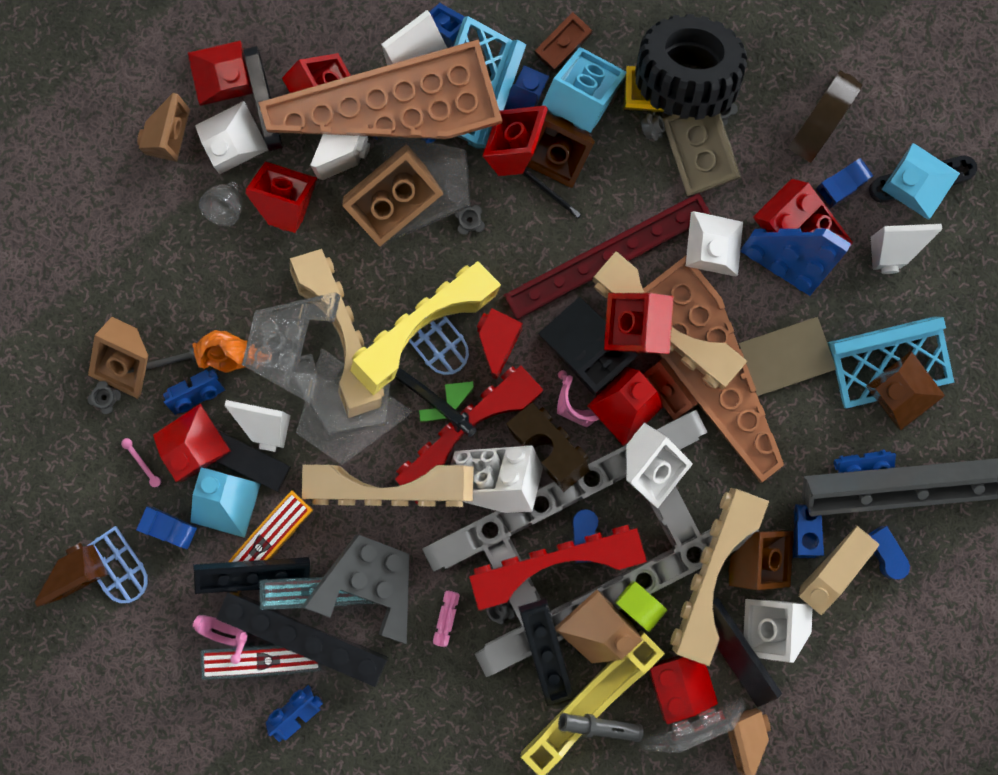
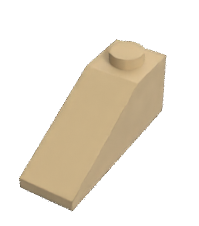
M856 526L802 583L799 597L822 615L847 588L879 547V543L860 527Z

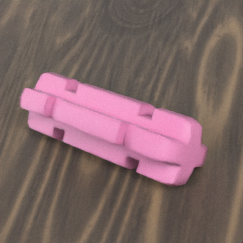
M446 591L444 594L443 602L445 603L444 606H441L436 627L438 631L435 632L433 644L437 646L447 647L450 638L448 634L452 630L457 610L455 605H458L460 597L457 592Z

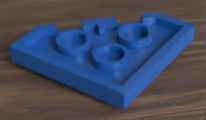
M816 228L814 232H802L801 229H779L778 232H766L765 229H754L740 252L789 282L798 290L811 296L845 255L851 243L827 228Z

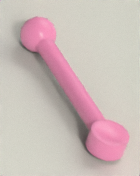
M129 438L123 439L122 447L128 449L149 477V484L152 487L160 486L161 479L158 476H154L133 448L132 440Z

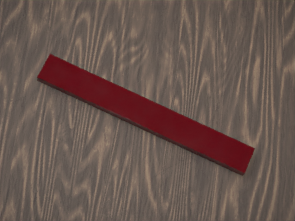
M697 193L504 294L503 296L515 319L518 320L592 281L594 276L615 252H618L629 262L688 231L691 212L695 211L711 215L701 194Z

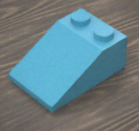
M579 47L554 77L541 106L545 105L551 114L563 117L572 122L575 127L591 133L625 79L626 71Z

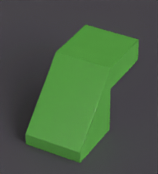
M473 381L445 384L447 403L457 411L473 392ZM435 408L419 410L421 423L448 420Z

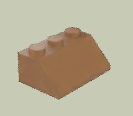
M405 144L344 195L342 206L380 247L443 195V191L425 164Z

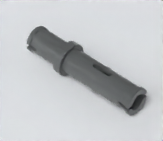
M562 713L558 722L561 732L578 733L586 738L600 736L640 742L643 737V726L641 724L595 718L592 714L579 716Z

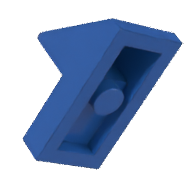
M438 3L429 13L447 48H450L455 44L465 16Z
M524 65L516 84H513L504 110L537 106L549 76Z

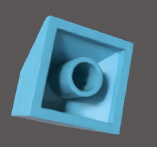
M912 143L882 190L929 220L960 173Z
M201 467L192 497L191 523L245 538L261 483Z

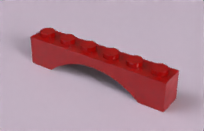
M521 365L517 369L512 366L501 376L503 379L502 383L496 388L493 385L489 386L480 395L483 399L475 407L472 404L468 405L460 414L462 415L463 412H466L469 415V422L475 426L494 415L522 411L543 393V388ZM451 422L438 433L441 438L433 445L430 441L417 452L420 457L413 463L408 460L396 471L399 474L395 478L397 483L401 486L413 482L427 474L436 465H445L451 450L465 433L462 430L457 433Z
M629 525L613 528V535L602 537L600 532L584 537L585 543L574 545L572 540L558 544V550L547 553L544 548L530 552V559L519 561L518 556L502 560V567L491 569L490 564L473 569L474 575L469 576L478 610L507 603L515 590L524 581L538 571L557 563L592 561L621 570L647 562L637 528L629 529Z

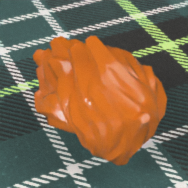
M214 330L203 336L197 343L192 344L198 367L203 369L211 366L228 373L265 360V352H259V349L253 348L249 341L242 340L227 331Z

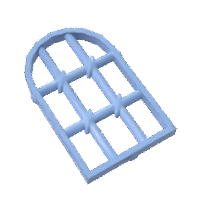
M444 316V319L438 324L432 321L430 323L432 329L426 334L420 329L418 331V337L420 338L417 341L413 342L410 339L409 342L423 358L425 364L432 370L442 375H451L460 371L466 365L469 351L463 335ZM445 323H448L458 335V338L452 343L441 331V326ZM435 331L444 340L445 346H447L441 352L429 340V336ZM423 341L434 352V357L429 361L417 347ZM460 341L463 342L466 349L465 359L457 351V346H455ZM450 349L462 363L455 370L444 359V354ZM439 359L449 372L437 370L431 364Z
M114 526L88 544L94 545L106 571L114 581V583L106 588L101 579L97 580L103 592L109 598L118 603H131L144 594L148 585V575L143 563L135 555L117 526ZM113 531L117 533L125 545L120 550L114 547L107 536ZM103 538L114 553L107 559L102 557L94 545ZM127 549L138 564L134 569H129L120 555ZM114 558L115 560L118 559L127 573L121 578H116L107 564ZM140 569L144 576L143 587H141L133 575ZM127 578L132 580L140 592L132 599L121 585ZM116 587L126 600L115 598L109 591Z

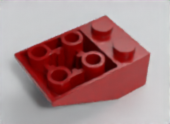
M791 179L753 216L758 225L765 229L766 232H778L779 229H801L802 232H814L816 228H827L851 243V245L853 244L852 240L808 182Z

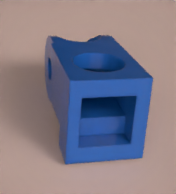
M859 158L832 177L821 182L816 189L828 206L832 208L855 192L857 188L869 181L874 175L863 160Z
M796 504L794 507L793 558H820L824 556L822 515L810 516L806 505Z
M146 506L136 530L178 547L188 549L197 527L155 507Z
M581 510L573 517L574 545L585 543L584 537L595 534V530L598 527V518L591 510ZM575 561V562H576V563H582V562H592V561Z
M880 526L870 532L868 535L879 543V547L875 550L874 554L880 562L879 568L881 573L890 579L900 580L905 578L910 571V564L887 526Z

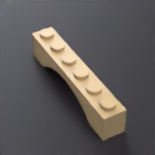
M319 249L290 258V273L299 295L319 307L331 320L340 336L344 350L345 366L339 382L338 394L347 417L351 418L380 408L382 397H384L383 388L373 396L350 371L353 362L352 357L364 346V341L360 331H355L352 325L354 316L350 306L344 305L342 300L344 291L341 283L334 280L332 275L334 273V266L330 257L325 258L323 250Z
M615 252L593 278V282L596 284L594 286L595 290L605 298L608 297V293H644L638 269L618 252ZM671 326L670 352L672 353L675 350L683 357L681 362L692 371L698 369L705 376L702 379L714 389L717 387L721 390L724 389L747 362L746 359L726 343L694 339L680 333Z
M303 465L302 499H312V505H329V500H338V505H355V500H365L364 506H382V500H391V506H408L409 501H418V506L436 507V501H446V507H463V501H473V467L465 465H436L427 474L413 482L398 487L379 488L356 479L341 466Z
M730 488L729 493H724L720 502V508L723 509L719 520H714L710 530V535L713 536L709 547L706 546L701 554L700 563H703L700 573H696L691 582L690 590L693 591L689 601H685L681 610L680 617L683 620L680 628H676L671 637L670 644L673 645L672 650L677 655L710 666L719 641L713 615V592L717 576L724 561L734 547L745 537L760 528L769 501L734 488Z

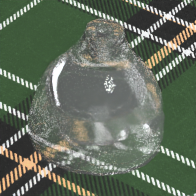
M234 181L228 184L212 186L200 198L199 208L202 214L214 224L228 227L234 225L241 216L243 201L239 193V185Z

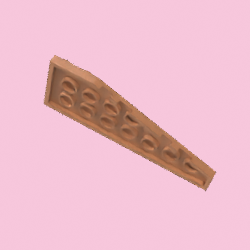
M479 40L258 102L266 130L274 133L450 139L502 124V118Z
M686 256L643 288L644 293L674 296L671 326L677 331L698 340L726 343L744 358L735 338L732 324L729 322L721 296L699 269L686 267ZM675 350L672 353L669 352V354H658L661 359L665 358L697 400L699 407L760 483L784 466L774 436L765 418L764 409L756 394V388L747 364L721 390L719 387L714 389L702 379L705 375L698 369L692 371L681 362L683 357Z

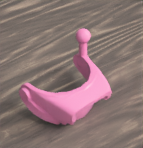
M564 370L559 371L558 378L563 380V385L558 399L557 414L579 425L589 427L599 419L591 410L582 411L570 405L568 390L573 376H567V372Z
M198 615L193 623L195 631L213 641L237 647L235 654L231 656L230 660L233 664H238L241 660L240 654L248 638L247 632L219 621L216 617ZM214 629L224 634L236 636V638H228L212 632V630Z

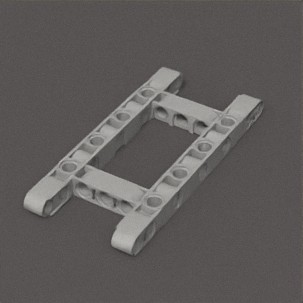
M697 410L657 429L679 450L698 441V437L707 433ZM626 445L588 464L590 471H594L599 477L596 486H587L582 477L565 492L555 482L539 489L536 497L543 496L549 502V507L545 512L539 513L534 508L532 512L504 513L495 511L424 547L422 550L433 572L442 567L446 569L482 550L485 551L493 569L502 567V560L518 556L519 561H522L509 536L627 477ZM676 486L659 508L651 504L673 548L551 610L550 613L554 627L596 590L602 593L618 610H621L622 608L614 601L632 580L636 581V577L640 573L645 572L650 576V584L644 589L649 594H652L701 569L703 563H700L701 554L706 546L709 547L713 537L710 535L711 529L700 534ZM494 522L498 526L499 531L496 537L487 538L483 535L482 527L485 523ZM756 530L747 537H745L737 546L734 547L731 553L739 549L755 532H759V530ZM695 546L700 551V558L698 561L691 563L686 555L688 549ZM530 577L515 590L509 599L522 626L486 643L485 648L475 653L486 677L532 655L518 608L519 606L541 600ZM556 631V635H557L558 641L564 639V638Z

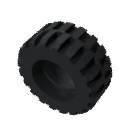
M686 14L685 17L674 15L669 20L664 18L658 21L643 36L635 69L636 85L646 101L650 100V104L657 110L659 108L664 110V114L670 116L675 114L680 116V119L694 117L695 120L704 119L707 115L713 117L720 114V111L724 112L736 101L747 66V52L740 38H736L735 32L730 28H724L723 23L717 20L716 22L710 21L709 17L701 16V18L694 17V14ZM679 64L693 65L701 69H690Z

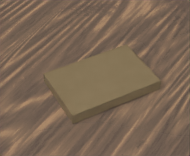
M675 114L662 119L688 197L741 178L720 114L713 117L707 115L704 119L695 120L694 117L680 119V116Z
M818 317L738 343L744 359L747 360L746 364L755 385L757 396L836 370Z

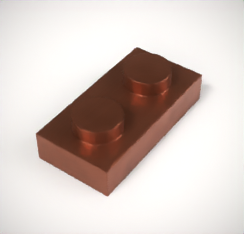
M572 12L535 50V55L555 72L590 37L593 30Z
M665 358L643 374L657 390L663 407L674 421L698 404L697 400Z

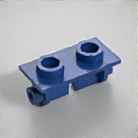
M205 369L190 377L193 384L190 388L185 380L167 388V392L163 393L164 403L174 415L187 412L193 406L205 400H211L217 394L225 391L224 387L217 380L219 377L215 369L210 371Z
M880 450L879 452L865 453L863 458H860L859 455L844 457L842 455L838 459H834V468L838 470V473L895 468L896 454Z
M309 685L303 690H297L290 697L289 702L281 709L274 710L269 715L267 722H265L268 735H273L278 742H281L283 739L287 740L301 727V724L296 720L298 716L306 723L321 710L320 706L323 705V702L317 695L313 696Z

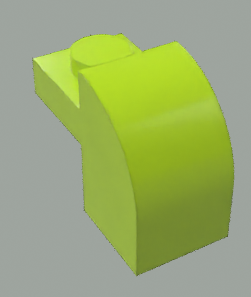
M634 580L614 601L648 632L668 611Z

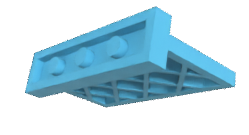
M466 16L463 18L454 46L469 42L467 37L469 27L477 31L480 46L482 45L487 59L485 64L489 65L492 74L490 81L499 111L504 110L526 44L519 40H511ZM492 40L502 44L499 55L495 57L492 56L488 42ZM492 126L458 137L468 141V144L475 148H485Z
M934 316L827 342L836 366L835 371L844 408L877 401L873 395L867 396L870 392L866 387L867 384L857 379L856 376L865 364L876 371L870 381L872 382L883 373L891 358L896 361L900 360L899 357L894 355V352L899 344L902 343L913 347L912 352L915 356L919 351L930 358L925 366L927 372H929L934 362L943 366L945 378L934 380L938 386L954 383L943 331L946 328L944 317ZM936 335L938 347L932 355L922 349L921 346L927 337ZM918 339H919V341L917 342V344H914V343L911 342V341H914V340H918ZM892 346L889 351L884 349L885 347ZM877 349L886 354L879 368L866 361L871 352ZM865 353L862 358L859 357L858 355H856V354ZM852 356L860 362L853 373L849 374L843 370L841 358ZM853 381L866 389L859 399L850 401L848 389Z

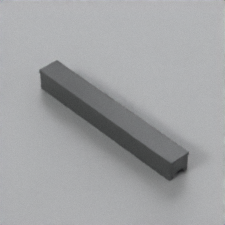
M998 458L804 476L802 500L805 501L810 516L998 499Z

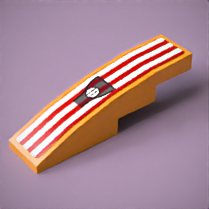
M291 490L229 562L272 559L280 547L293 535L297 527L311 514L313 509Z

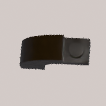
M839 70L788 148L811 163L857 97L863 84L858 82L853 75Z

